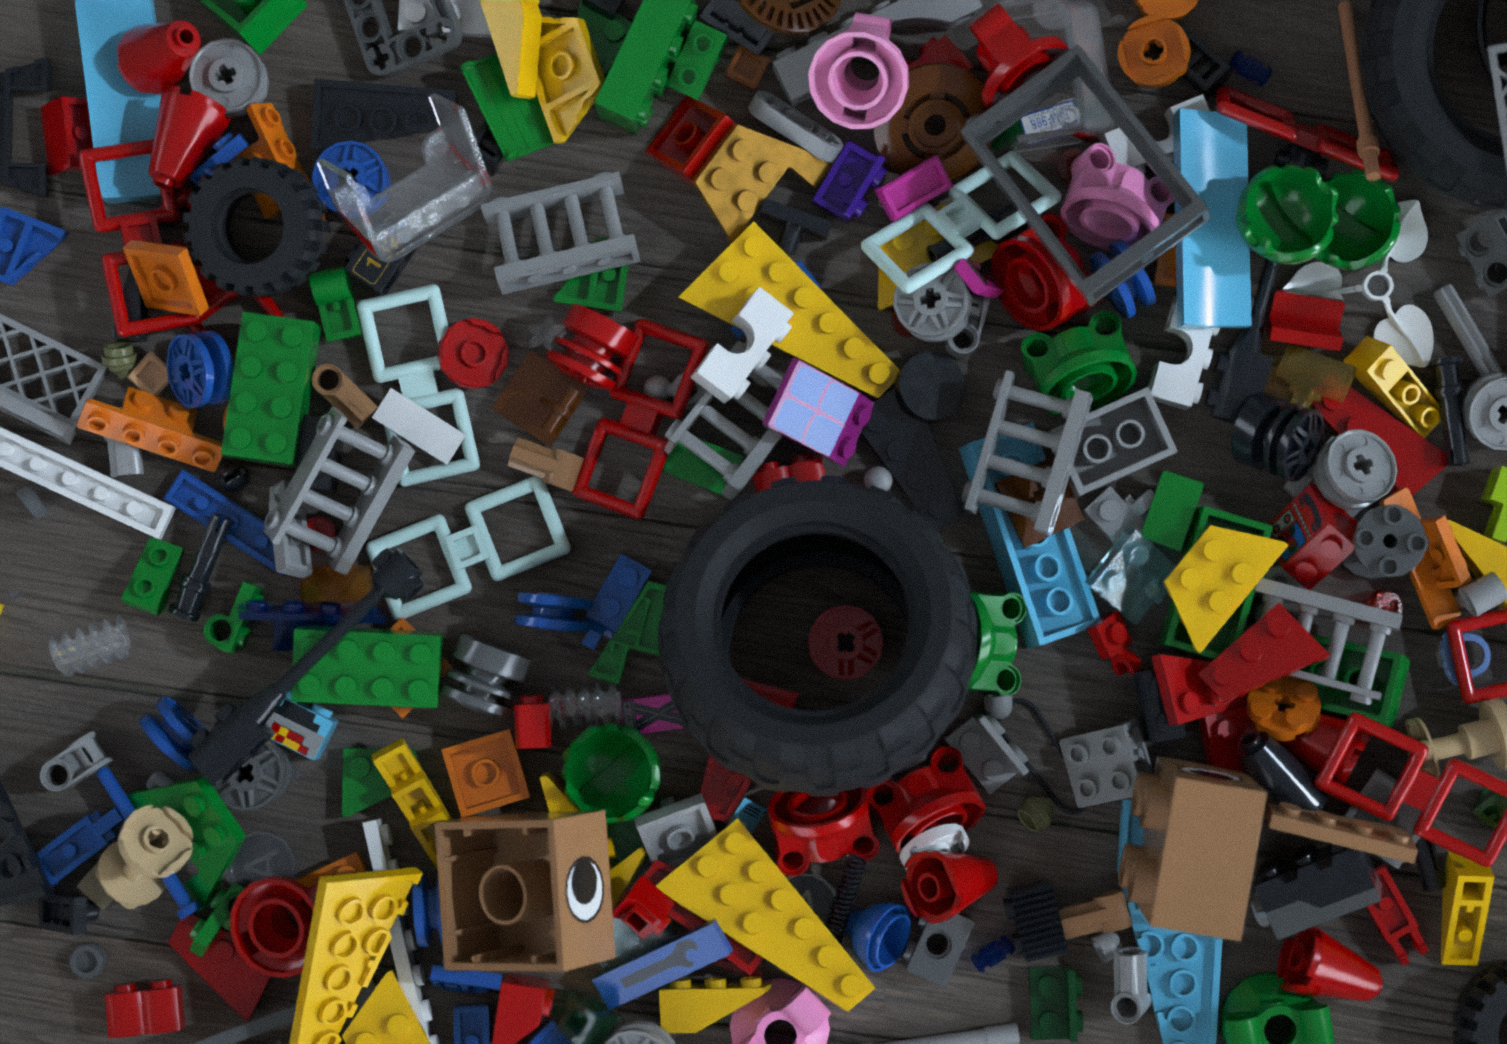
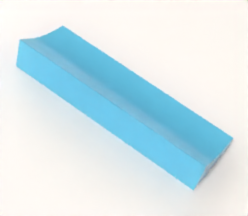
M74 0L93 148L154 139L161 95L144 94L127 84L118 70L117 63L119 59L118 51H116L118 42L131 28L143 24L157 23L154 0ZM151 154L95 162L103 201L108 204L161 197L159 187L152 183L153 178L148 174Z
M1179 108L1173 115L1174 165L1208 207L1210 220L1176 244L1177 328H1249L1252 326L1250 247L1243 241L1236 225L1239 198L1248 186L1247 125L1223 116L1217 111ZM1175 199V214H1176V213H1178L1179 211H1181L1183 208L1180 206V204H1179V203L1176 201V199Z
M1033 422L1023 425L1035 429ZM1000 434L994 455L1032 466L1046 460L1041 445ZM985 438L958 448L970 482L973 481ZM989 469L984 489L998 493L994 483L1011 476V474ZM979 503L978 508L1007 592L1020 594L1025 600L1027 607L1026 615L1018 625L1027 649L1087 630V627L1100 618L1070 528L1023 548L1007 511Z

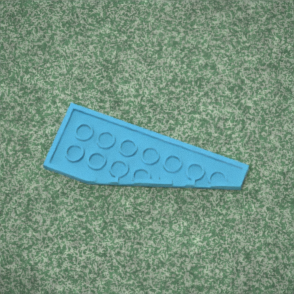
M1121 799L1117 858L1118 876L1125 844L1140 846L1142 844L1144 828L1140 827V816L1131 815L1132 799ZM1121 887L1125 893L1136 945L1141 947L1142 950L1147 951V986L1151 994V1001L1162 1043L1216 1044L1222 938L1150 926L1137 903L1128 901L1127 888Z

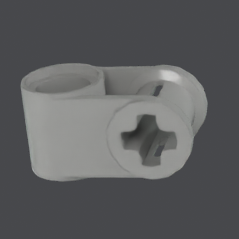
M971 295L972 314L966 327L960 332L970 338L971 346L966 349H960L955 346L953 338L946 340L945 349L951 357L965 359L975 351L987 316L990 297Z
M92 731L46 762L41 768L40 780L42 785L50 791L68 790L86 778L95 775L101 767L109 766L114 760L111 756H106L96 741L97 734L95 731ZM57 765L63 766L67 771V779L62 785L58 784L53 778V771Z

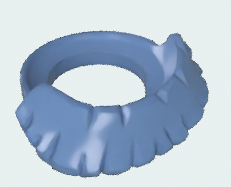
M1444 632L1440 641L1442 667L1445 669L1444 673L1448 680L1454 686H1459L1447 632ZM1463 632L1464 642L1474 641L1478 643L1484 654L1482 663L1475 669H1470L1473 679L1486 671L1490 664L1491 652L1489 645L1481 636L1472 632Z

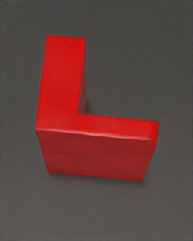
M61 96L42 105L40 109L49 175H59L68 170H81L78 158L79 152L83 149L93 148L87 98Z
M1277 289L1273 294L1265 327L1269 340L1340 351L1343 336L1339 327L1345 303L1342 299Z

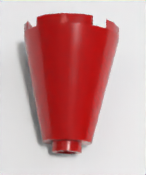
M182 20L135 26L127 31L117 44L118 70L126 83L136 91L144 94L162 95L166 87L177 86L184 77L201 44L199 32L191 23Z
M168 86L161 95L148 174L153 178L152 183L167 191L183 187L231 121V116H224L227 110L221 104L194 90H191L189 96L179 93L181 88L179 86Z
M1286 705L1285 708H1284V710H1282V709H1280V708H1278V710L1281 711V712H1285V710H1286L1287 708H1292V707L1289 706V705ZM1320 713V719L1316 728L1306 735L1305 731L1302 734L1296 735L1295 740L1276 741L1318 775L1346 720ZM1358 729L1332 778L1333 781L1345 785L1371 736L1370 734Z
M925 850L914 854L904 866V868H907L906 878L901 879V889L905 903L912 914L917 918L923 917L928 920L927 923H941L949 920L991 891L997 884L998 872L993 861L985 856Z
M1317 926L1298 932L1293 940L1286 939L1278 958L1277 977H1284V985H1280V987L1291 994L1368 1002L1380 993L1383 986L1380 970Z

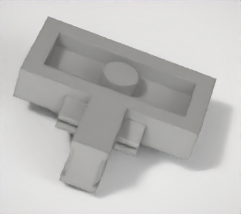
M1108 486L1082 510L1129 562H1133L1154 543L1141 538V532L1147 517L1146 511L1150 509L1155 494L1151 489H1147L1134 500L1130 494L1122 499L1111 486Z

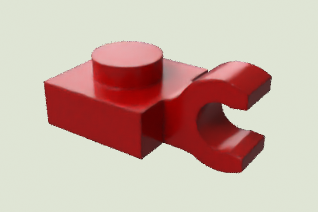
M1118 610L1107 612L1086 628L1100 658H1110L1112 668L1117 676L1123 675L1126 671H1129L1130 675L1142 668L1139 657L1127 648L1133 640Z

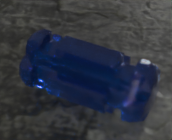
M1237 50L1229 61L1231 70L1234 67L1237 69L1236 72L1252 82L1257 80V85L1259 86L1265 85L1272 74V69L1270 67L1268 69L1264 68L1262 62L1248 54L1243 56V51Z
M1001 936V941L996 942L995 940L979 950L980 954L977 956L975 954L971 956V961L980 973L985 972L984 968L987 966L991 968L1007 958L1005 955L1009 952L1011 955L1015 952L1013 945L1006 936Z

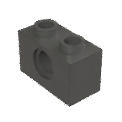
M960 912L945 922L935 924L927 923L928 920L918 917L916 925L921 927L915 940L909 939L901 956L902 959L906 960L904 967L907 971L946 988L975 924L973 918ZM935 933L944 935L946 939L944 947L939 951H931L926 946L929 936Z

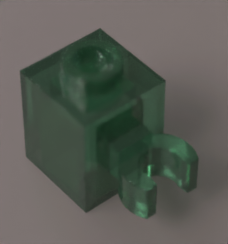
M559 990L558 994L565 999L566 1004L564 1008L553 1006L551 1013L561 1018L556 1029L575 1044H605L612 1036L621 1016L612 1009L609 1010L608 1006L596 997H578L572 990Z

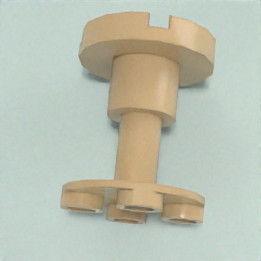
M1501 698L1483 700L1479 705L1480 720L1461 724L1458 727V733L1435 739L1431 738L1426 725L1420 718L1415 717L1405 720L1408 736L1426 744L1429 748V753L1421 768L1440 777L1438 760L1465 754L1469 760L1490 755L1494 764L1499 769L1506 770V704Z
M148 805L133 811L121 826L118 841L109 845L100 856L95 870L96 878L106 894L118 903H121L125 908L135 909L138 906L147 905L156 900L166 888L161 878L178 872L192 854V829L185 818L171 808L163 806L162 809L152 808L154 805Z

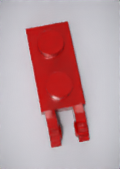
M1380 862L1374 865V869L1382 884L1381 901L1365 908L1398 963L1404 966L1410 962L1398 938L1408 934L1414 949L1421 956L1429 952V949L1417 929L1419 927L1417 921L1386 866Z

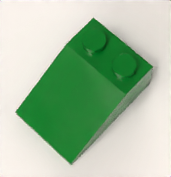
M196 0L258 55H261L308 5L305 0Z
M1310 634L1328 651L1331 638ZM1345 642L1335 680L1357 686L1367 646ZM1382 650L1371 690L1380 692L1382 695L1380 701L1372 699L1371 705L1349 700L1351 694L1349 692L1313 683L1318 689V697L1321 701L1320 711L1347 718L1352 712H1357L1394 729L1410 660L1403 654ZM1325 660L1313 663L1299 670L1321 676Z

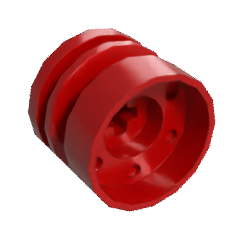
M573 303L562 323L566 329L574 334L573 339L569 340L562 337H555L554 343L567 350L565 355L549 349L545 358L554 363L563 374L589 387L602 388L612 392L616 383L604 376L603 373L608 371L618 376L621 375L622 370L610 359L612 355L629 359L639 340V336L615 321L589 308Z

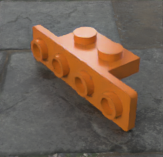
M254 103L247 106V113L258 134L259 140L241 151L236 157L248 159L258 157L287 164L289 168L297 169L303 173L305 181L310 182L308 176L303 171L297 158L295 147L289 140L281 123V117L274 108V105L272 103ZM261 193L254 194L265 219L274 218L281 214L279 206L272 197ZM323 213V221H327L325 218V213Z
M129 386L121 408L91 398L86 399L77 422V427L211 472L216 471L223 456L221 454L222 442L193 433L197 409L186 408L181 403Z
M1400 488L1380 500L1379 505L1396 504L1408 509L1419 518L1425 529V535L1428 538L1429 544L1428 548L1424 552L1422 560L1408 574L1431 628L1440 629L1449 621L1455 620L1461 615L1451 588L1463 587L1473 580L1446 516L1421 519L1409 488Z

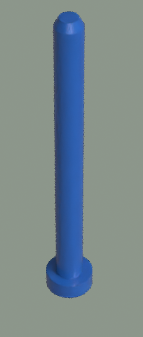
M103 766L97 770V777L126 821L132 812L135 811V808L110 768ZM175 873L161 878L180 908V911L176 914L181 921L203 907L199 900L192 901Z

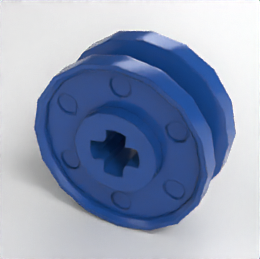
M355 141L335 143L325 149L316 160L312 173L313 184L319 190L317 196L325 202L326 208L337 217L343 218L336 210L337 208L348 220L352 221L368 218L378 212L387 201L391 188L389 171L378 153L366 144ZM351 174L358 181L353 187L345 180Z
M1121 239L1109 244L1112 260L1129 248ZM1100 250L1089 256L1093 273L1111 261ZM1144 268L1105 295L1113 308L1125 320L1136 315L1133 297L1145 308L1156 303L1153 286Z
M200 331L195 335L193 333L176 335L171 340L167 350L166 367L172 392L179 403L186 408H199L205 404H223L229 399L234 371L233 359L223 338L215 331Z
M517 592V601L532 606V613L515 615V625L565 632H589L590 623L574 617L575 611L592 609L593 600L573 598V596Z
M162 696L156 702V706L163 719L147 712L139 719L140 725L163 753L183 769L193 772L197 768L188 757V753L193 749L189 744V740L204 726L175 700Z
M421 871L423 875L418 885L413 884V917L417 944L419 947H429L432 941L433 930H438L443 945L438 874L436 886H431L427 872Z

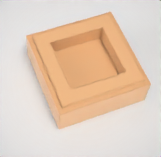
M149 351L127 376L142 391L159 397L170 386L166 363L152 351Z

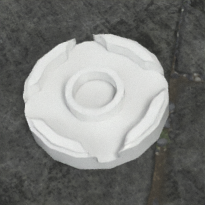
M956 823L943 824L922 832L910 840L901 850L899 858L903 866H905L906 862L914 854L925 850L958 853L961 850L963 854L967 851L970 840L963 826Z

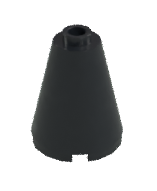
M1253 731L1241 738L1237 748V755L1244 773L1267 792L1262 819L1266 825L1264 816L1268 803L1279 805L1280 802H1288L1305 810H1322L1327 802L1328 794L1316 789L1314 786V781L1317 777L1314 772L1266 732ZM1271 829V830H1273V831H1275V832H1283V831Z

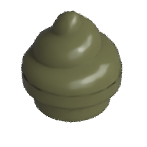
M128 341L108 343L104 345V353L101 354L102 364L108 367L110 372L117 374L119 379H124L129 375L130 370L135 366L138 359L137 351L133 349V343Z
M1029 796L1021 802V808L1017 811L1018 818L1032 832H1037L1040 829L1045 830L1051 824L1054 803L1051 798Z

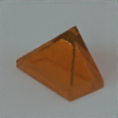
M372 565L352 566L347 576L335 571L331 566L312 567L313 572L310 576L304 579L300 578L301 603L360 601L372 589Z

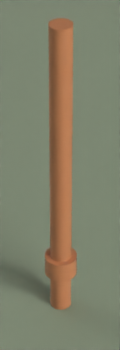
M1342 1L1338 4V12L1359 138L1356 141L1358 156L1363 159L1366 180L1375 181L1381 176L1377 157L1380 154L1379 140L1373 133L1370 109L1362 82L1360 50L1352 3L1350 1Z

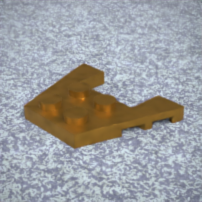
M732 124L691 179V182L713 218L718 221L726 234L727 241L731 244L747 228L748 221L788 168L810 187L817 188L834 165V162L823 161L804 149L738 124Z

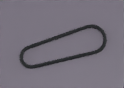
M1023 698L1012 699L1013 704H1024L1034 711L1063 757L1059 741L1039 709L1029 700ZM996 719L1002 726L1001 719ZM1006 733L1001 735L1007 744L1013 743ZM1029 761L1024 764L1061 811L1069 815H1078L1086 810L1087 807L1076 810L1066 808Z

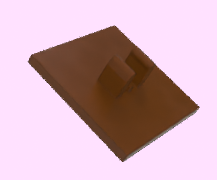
M1055 456L1033 466L1046 469L1047 466L1052 467ZM1014 475L994 483L999 494L1034 504L1036 501L1042 502L1046 488L1041 487L1039 482ZM1068 483L1052 535L1085 520ZM1007 511L1023 548L1049 537V535L1039 533L1034 529L1035 522H1031L1030 517Z

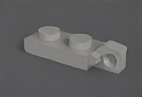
M282 480L275 486L270 487L269 512L273 508L276 509L290 481ZM299 507L292 521L307 527L306 511L304 508ZM286 533L279 545L273 543L276 572L302 579L312 574L309 543Z

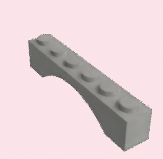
M888 0L871 9L872 14L870 15L891 18V29L918 26L934 27L949 31L979 16L983 6L980 0H899L893 4ZM854 17L842 22L839 25L840 30L829 35L826 31L816 34L808 40L809 45L797 51L795 47H791L776 56L777 60L773 62L772 70L790 106L793 107L812 97L809 90L808 72L814 54L829 37L848 29Z

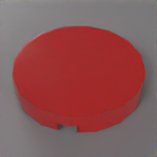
M469 318L458 321L444 332L439 341L437 357L440 369L448 380L461 388L475 390L487 387L501 378L507 368L509 359L508 345L505 343L499 328L487 320Z

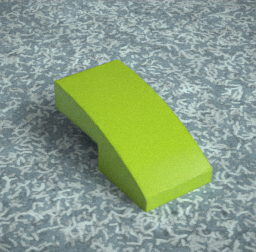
M1498 466L1491 469L1480 500L1493 505L1483 536L1498 543H1506L1507 467Z

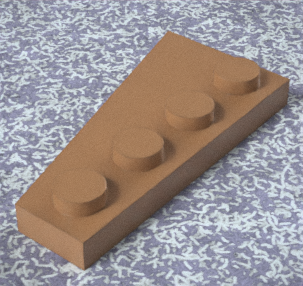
M1280 802L1279 805L1268 803L1264 816L1268 828L1412 864H1414L1418 852L1406 827L1333 815L1324 811L1305 810L1288 802Z

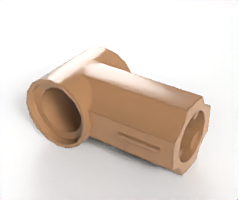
M322 364L313 372L312 384L315 390L330 404L338 408L356 429L365 424L378 409V406L334 364ZM326 372H336L339 377L338 385L332 390H324L320 383L321 377Z
M517 438L510 453L507 466L542 478V481L572 492L584 458L557 448L552 450L529 440Z
M1124 890L1100 893L1093 896L1092 900L1058 908L1065 939L1101 931V933L1115 932L1131 927L1132 921Z

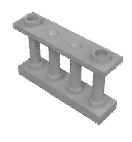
M619 171L614 173L601 172L594 175L593 178L509 198L497 197L488 203L480 204L487 226L497 224L505 263L494 267L502 295L641 262L634 234L624 235L622 232L614 196L625 194ZM601 200L609 238L605 241L591 244L588 243L580 204ZM566 208L574 246L572 249L556 252L553 250L545 213ZM531 216L540 254L534 258L520 260L511 221Z
M738 340L730 352L735 354L744 353L747 347V340L744 344ZM766 364L759 371L754 368L751 371L775 390H778L783 380L782 376ZM706 391L684 421L681 422L679 419H676L664 436L669 440L663 451L670 454L676 445L681 443L724 475L722 479L727 484L721 494L731 501L737 497L783 436L765 425L763 426L768 430L761 439L756 435L754 437L750 436L709 405L715 396ZM745 391L738 400L732 397V399L760 420H764L769 408L754 396ZM699 416L744 448L743 453L747 455V458L741 465L736 462L730 463L688 431Z
M1006 370L1004 378H998L995 384L993 399H996L997 402L973 481H967L962 494V502L966 503L964 509L972 514L977 513L979 503L1030 517L1031 522H1035L1034 529L1037 532L1052 536L1093 398L1089 392L1078 389L1075 390L1073 398L1067 397L1064 400L1015 386L1017 380L1015 374ZM1010 400L1061 413L1062 418L1067 419L1063 433L1057 431L1056 434L1005 421ZM1000 434L1052 448V452L1056 453L1053 466H1047L1046 469L994 455ZM989 469L1041 483V487L1046 488L1042 502L1036 501L1034 504L985 490L984 486Z
M332 406L329 413L324 414L319 420L316 428L317 434L276 509H271L266 516L264 533L276 545H279L286 533L326 551L327 556L325 559L335 571L347 576L412 459L415 450L406 441L394 435L389 443L382 445L345 427L344 425L348 418L338 408ZM336 440L343 441L378 458V464L373 473L365 476L327 458ZM322 471L359 488L361 494L355 505L347 507L310 490L318 472ZM304 502L343 520L344 525L338 536L330 538L292 521L301 503Z
M1261 578L1255 589L1256 593L1263 595L1261 601L1264 602L1260 619L1276 604L1280 603L1283 606L1285 600L1298 604L1297 611H1300L1298 622L1308 633H1310L1314 615L1318 616L1319 610L1333 613L1332 620L1336 621L1327 651L1330 654V658L1325 660L1321 676L1300 670L1288 676L1351 693L1349 700L1366 705H1371L1372 699L1380 701L1382 693L1371 690L1385 637L1390 635L1392 629L1400 630L1403 615ZM1355 620L1370 623L1368 630L1372 631L1357 686L1335 680L1350 625L1354 626Z

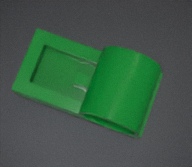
M695 20L666 86L696 100H700L713 69L725 50L729 39L728 35Z
M345 265L309 275L311 291L319 308L328 344L363 336L349 273L344 269Z
M150 536L121 597L122 604L160 616L169 598L170 584L185 554L184 548Z
M243 581L231 613L213 615L206 621L204 625L206 640L216 646L217 649L230 654L237 653L239 648L244 649L251 634V629L247 628L252 615L257 616L264 601V596L260 595L263 587ZM222 620L227 621L231 626V634L224 641L216 634V627Z
M233 882L228 891L220 889L210 904L214 911L208 920L201 917L189 936L194 940L189 951L202 958L222 928L230 931V912L228 907L234 905L237 896L245 888Z

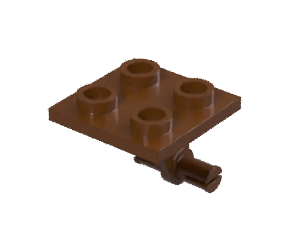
M530 350L491 409L551 448L590 388L563 374L555 365Z

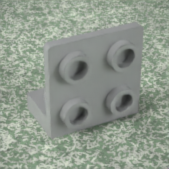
M976 712L945 737L944 740L949 746L958 749L966 767L987 793L991 795L1016 773H1020L1023 776L1028 773L1029 770L1024 764L1029 759L1015 743L1010 742L1007 744L1001 735L1006 731L993 715L987 714L984 716Z
M1138 718L1125 720L1113 727L1066 737L1059 741L1078 808L1132 797L1137 773L1154 774Z

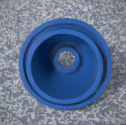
M885 901L875 903L865 910L857 908L851 912L848 918L849 922L846 923L845 932L851 936L853 951L858 961L873 972H880L892 966L901 957L909 941L911 921L907 908L896 902Z

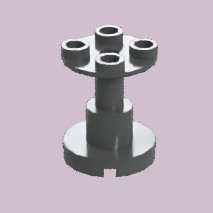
M1396 504L1362 509L1353 518L1358 522L1353 535L1354 551L1340 565L1351 575L1360 578L1371 579L1402 576L1417 566L1429 544L1428 538L1425 535V529L1417 516L1408 509Z

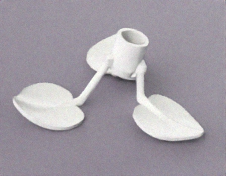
M1407 200L1398 203L1401 208V213L1398 216L1401 229L1394 247L1382 258L1380 271L1368 274L1363 279L1361 285L1341 288L1343 280L1337 268L1330 267L1322 262H1313L1298 270L1282 290L1342 300L1341 294L1362 292L1371 301L1381 300L1389 318L1381 320L1376 325L1373 338L1390 344L1407 365L1423 368L1428 365L1433 351L1434 338L1431 322L1425 312L1414 305H1404L1394 314L1390 304L1391 300L1388 297L1394 287L1391 276L1387 274L1389 257L1400 263L1410 262L1423 253L1428 242V229L1421 211L1420 202L1418 200Z

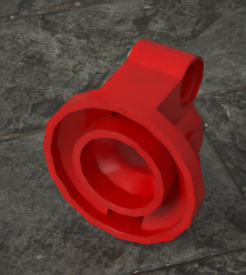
M999 3L968 25L979 42L976 50L977 59L988 74L982 91V103L987 110L994 106L993 104L999 96L1006 92L1012 93L1023 85V81L1029 74L1036 70L1042 71L1053 63L1052 61L1058 53L1069 48L1058 36L1032 38L1022 25L1018 26L1013 22Z
M1053 213L1043 215L1041 217L1085 276L1088 278L1092 275L1091 273H1085L1079 253L1064 240L1067 235V226L1064 220ZM1029 227L1025 231L1001 242L992 254L991 275L1004 289L998 297L1010 315L1028 329L1043 332L1055 328L1072 316L1084 314L1104 298L1102 297L1089 306Z
M952 746L938 748L931 756L930 766L907 774L897 783L888 779L879 785L867 789L872 812L877 818L882 820L886 834L898 854L901 853V850L910 840L936 826L956 823L963 826L965 832H968L982 818L986 808L977 788L967 775L961 753ZM946 763L957 764L956 768L951 772L940 770ZM881 796H893V799L888 804H877V800Z
M862 786L853 790L838 792L839 795L827 797L810 796V793L793 792L790 790L788 793L777 791L769 800L768 815L775 837L774 852L779 870L784 875L793 877L803 874L807 870L809 862H832L847 854L859 855L865 861L873 859L880 850V843L874 823L871 820L867 789H863ZM866 836V838L863 840H856L857 838ZM789 852H797L793 855H786Z
M270 876L251 883L237 896L230 912V933L236 951L251 968L265 976L287 978L302 973L318 883L308 888L292 878ZM287 908L296 917L299 928L289 920Z

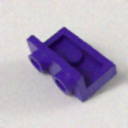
M848 140L813 198L812 203L849 224L853 216L859 219L869 203V200L864 198L869 188L873 186L877 189L887 172L883 168L886 158L881 155L876 157Z

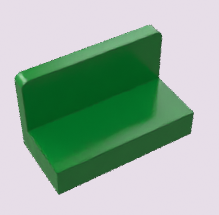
M701 440L730 463L742 464L744 456ZM678 443L668 456L664 467L666 474L722 495L721 492L727 484L722 479L724 475L681 443Z
M1163 471L1141 532V538L1166 546L1168 550L1180 554L1204 488V483L1169 471Z

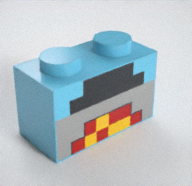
M290 689L286 693L285 699L266 724L276 733L271 740L315 761L321 758L339 720L331 717L333 713L331 709L319 703H313L311 707L303 702H291Z

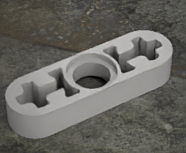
M757 91L748 106L749 112L755 118L823 161L834 162L844 146L842 140L837 135L769 92Z

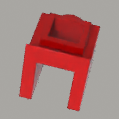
M641 875L633 887L624 892L612 909L613 918L621 919L622 922L643 939L651 932L658 936L671 921L667 914L675 902Z

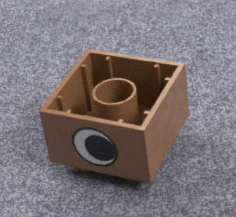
M1157 756L1154 774L1137 773L1132 792L1131 815L1140 816V827L1144 828L1141 846L1126 843L1123 848L1119 868V886L1127 888L1128 901L1137 903L1150 926L1241 942L1267 792L1242 770Z
M605 810L495 813L435 823L445 970L565 972L616 958Z

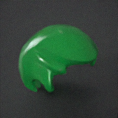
M1286 164L1281 168L1269 166L1257 173L1242 192L1236 213L1237 229L1243 241L1253 251L1274 263L1300 264L1306 262L1325 250L1333 239L1332 226L1339 221L1335 210L1339 193L1337 189L1327 186L1322 181L1319 172L1310 166L1304 168L1291 164Z
M1358 168L1350 173L1337 172L1333 174L1331 179L1322 180L1327 186L1337 189L1339 193L1335 208L1339 221L1332 226L1334 234L1332 241L1325 250L1314 258L1330 267L1350 271L1369 267L1384 258L1394 247L1401 229V223L1398 218L1401 208L1395 201L1392 186L1380 179L1375 181L1366 180L1365 171Z
M607 723L602 726H590L583 730L562 753L564 765L561 777L566 781V798L571 805L580 811L605 810L606 824L631 821L638 817L650 806L661 784V765L654 745L643 733L627 725L618 726L615 723Z

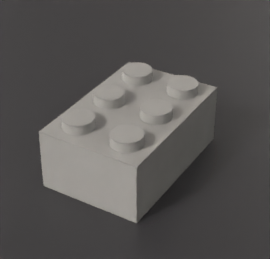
M1149 387L1088 413L1068 480L1075 498L1178 452ZM1065 424L1048 431V433L1056 434L1057 431L1063 433Z

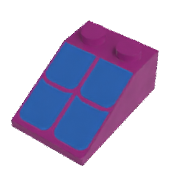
M793 358L762 424L808 452L845 467L848 459L855 452L856 441L863 427L870 420L874 402L810 365Z

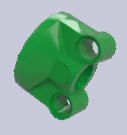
M1105 310L1094 314L1090 319L1088 327L1070 328L1051 339L1044 333H1032L1026 336L1021 344L1023 367L1025 372L1033 378L1037 392L1064 400L1067 397L1073 398L1076 389L1089 392L1093 398L1089 413L1123 396L1136 379L1137 370L1122 337L1121 319L1112 311ZM1111 332L1109 335H1101L1100 333ZM1034 354H1044L1041 357H1032ZM1046 410V412L1056 416H1062L1061 413Z
M970 591L977 621L976 662L966 692L981 691L987 695L1012 696L1017 693L1022 682L1021 674L1012 665L1018 645L1015 624L1020 623L1026 615L1027 607L1025 600L1020 594L1015 592H991L987 594ZM1003 603L1005 604L1004 614H1003V611H1002ZM998 674L1000 676L999 684H997Z
M1259 972L1242 978L1228 991L1220 1008L1219 1031L1224 1044H1273L1266 1040L1264 1034L1266 1022L1275 1015H1285L1290 1018L1291 1031L1284 1041L1277 1044H1332L1335 1041L1329 1005L1321 1004L1309 995L1291 994L1288 991L1282 990L1280 985H1284V977L1278 978L1277 973Z

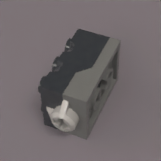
M1331 843L1326 847L1316 849L1314 844L1296 850L1294 852L1295 858L1290 861L1282 862L1281 858L1278 857L1261 864L1262 870L1257 872L1254 883L1255 892L1250 904L1258 924L1264 928L1271 925L1277 940L1380 902L1382 884L1367 852Z

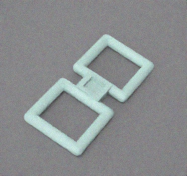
M1009 151L997 159L1004 170L1013 167L1043 195L1030 203L1038 214L1043 213L1061 201L1062 195L1060 191L1016 151ZM983 167L948 190V195L954 202L939 211L929 203L921 205L861 242V249L902 292L910 294L953 268L962 258L968 259L973 255L974 247L965 237L982 228L992 239L998 240L1026 222L1018 212H1015L997 223L967 195V193L992 179ZM926 220L955 250L908 277L886 255L880 246L921 221Z
M435 284L361 300L357 304V311L374 381L384 383L399 379L402 395L424 409L452 403L457 428L466 435L461 443L464 459L449 462L448 465L443 463L409 471L407 466L398 482L402 487L476 471L480 467L464 392L460 388L439 392L435 375L436 370H441L438 357H429L385 368L373 312L428 300L439 345L441 337L449 326L441 291ZM384 426L388 443L393 435L402 439L400 435Z
M532 476L466 503L465 512L471 527L451 534L445 517L437 514L369 541L366 544V552L372 564L373 559L384 549H390L435 531L455 581L453 585L402 604L400 598L398 600L385 598L393 619L397 621L401 617L405 619L468 594L472 589V585L465 568L485 561L491 578L495 581H501L568 554L571 546L547 485L542 481L543 479ZM534 491L554 544L502 565L481 512Z

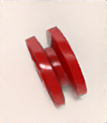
M842 605L828 609L817 618L810 629L808 647L810 657L820 671L831 678L850 680L862 677L874 668L881 657L883 638L881 629L872 615L859 607ZM842 633L845 637L849 633L854 637L851 642L854 647L853 651L849 653L845 649L842 653L836 648L839 644L836 637Z

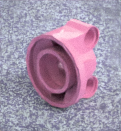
M856 12L849 28L829 37L814 54L808 72L810 94L817 108L833 123L849 129H872L889 121L902 107L909 88L908 66L900 49L889 40L892 24L891 18ZM864 57L871 60L879 69L877 78L872 80L858 78L852 70V59Z
M1095 143L1072 162V179L1060 213L1070 233L1089 245L1110 251L1109 244L1121 239L1131 247L1160 226L1167 207L1173 203L1175 198L1157 176L1148 180L1138 169L1117 163L1115 154L1110 147L1102 143Z
M782 976L762 979L761 983L772 982V988L732 1013L730 1022L732 1044H768L764 1038L765 1029L775 1020H785L794 1026L797 1037L793 1044H827L830 1032L828 1017L831 1015V1012L822 1003L816 992L795 979Z

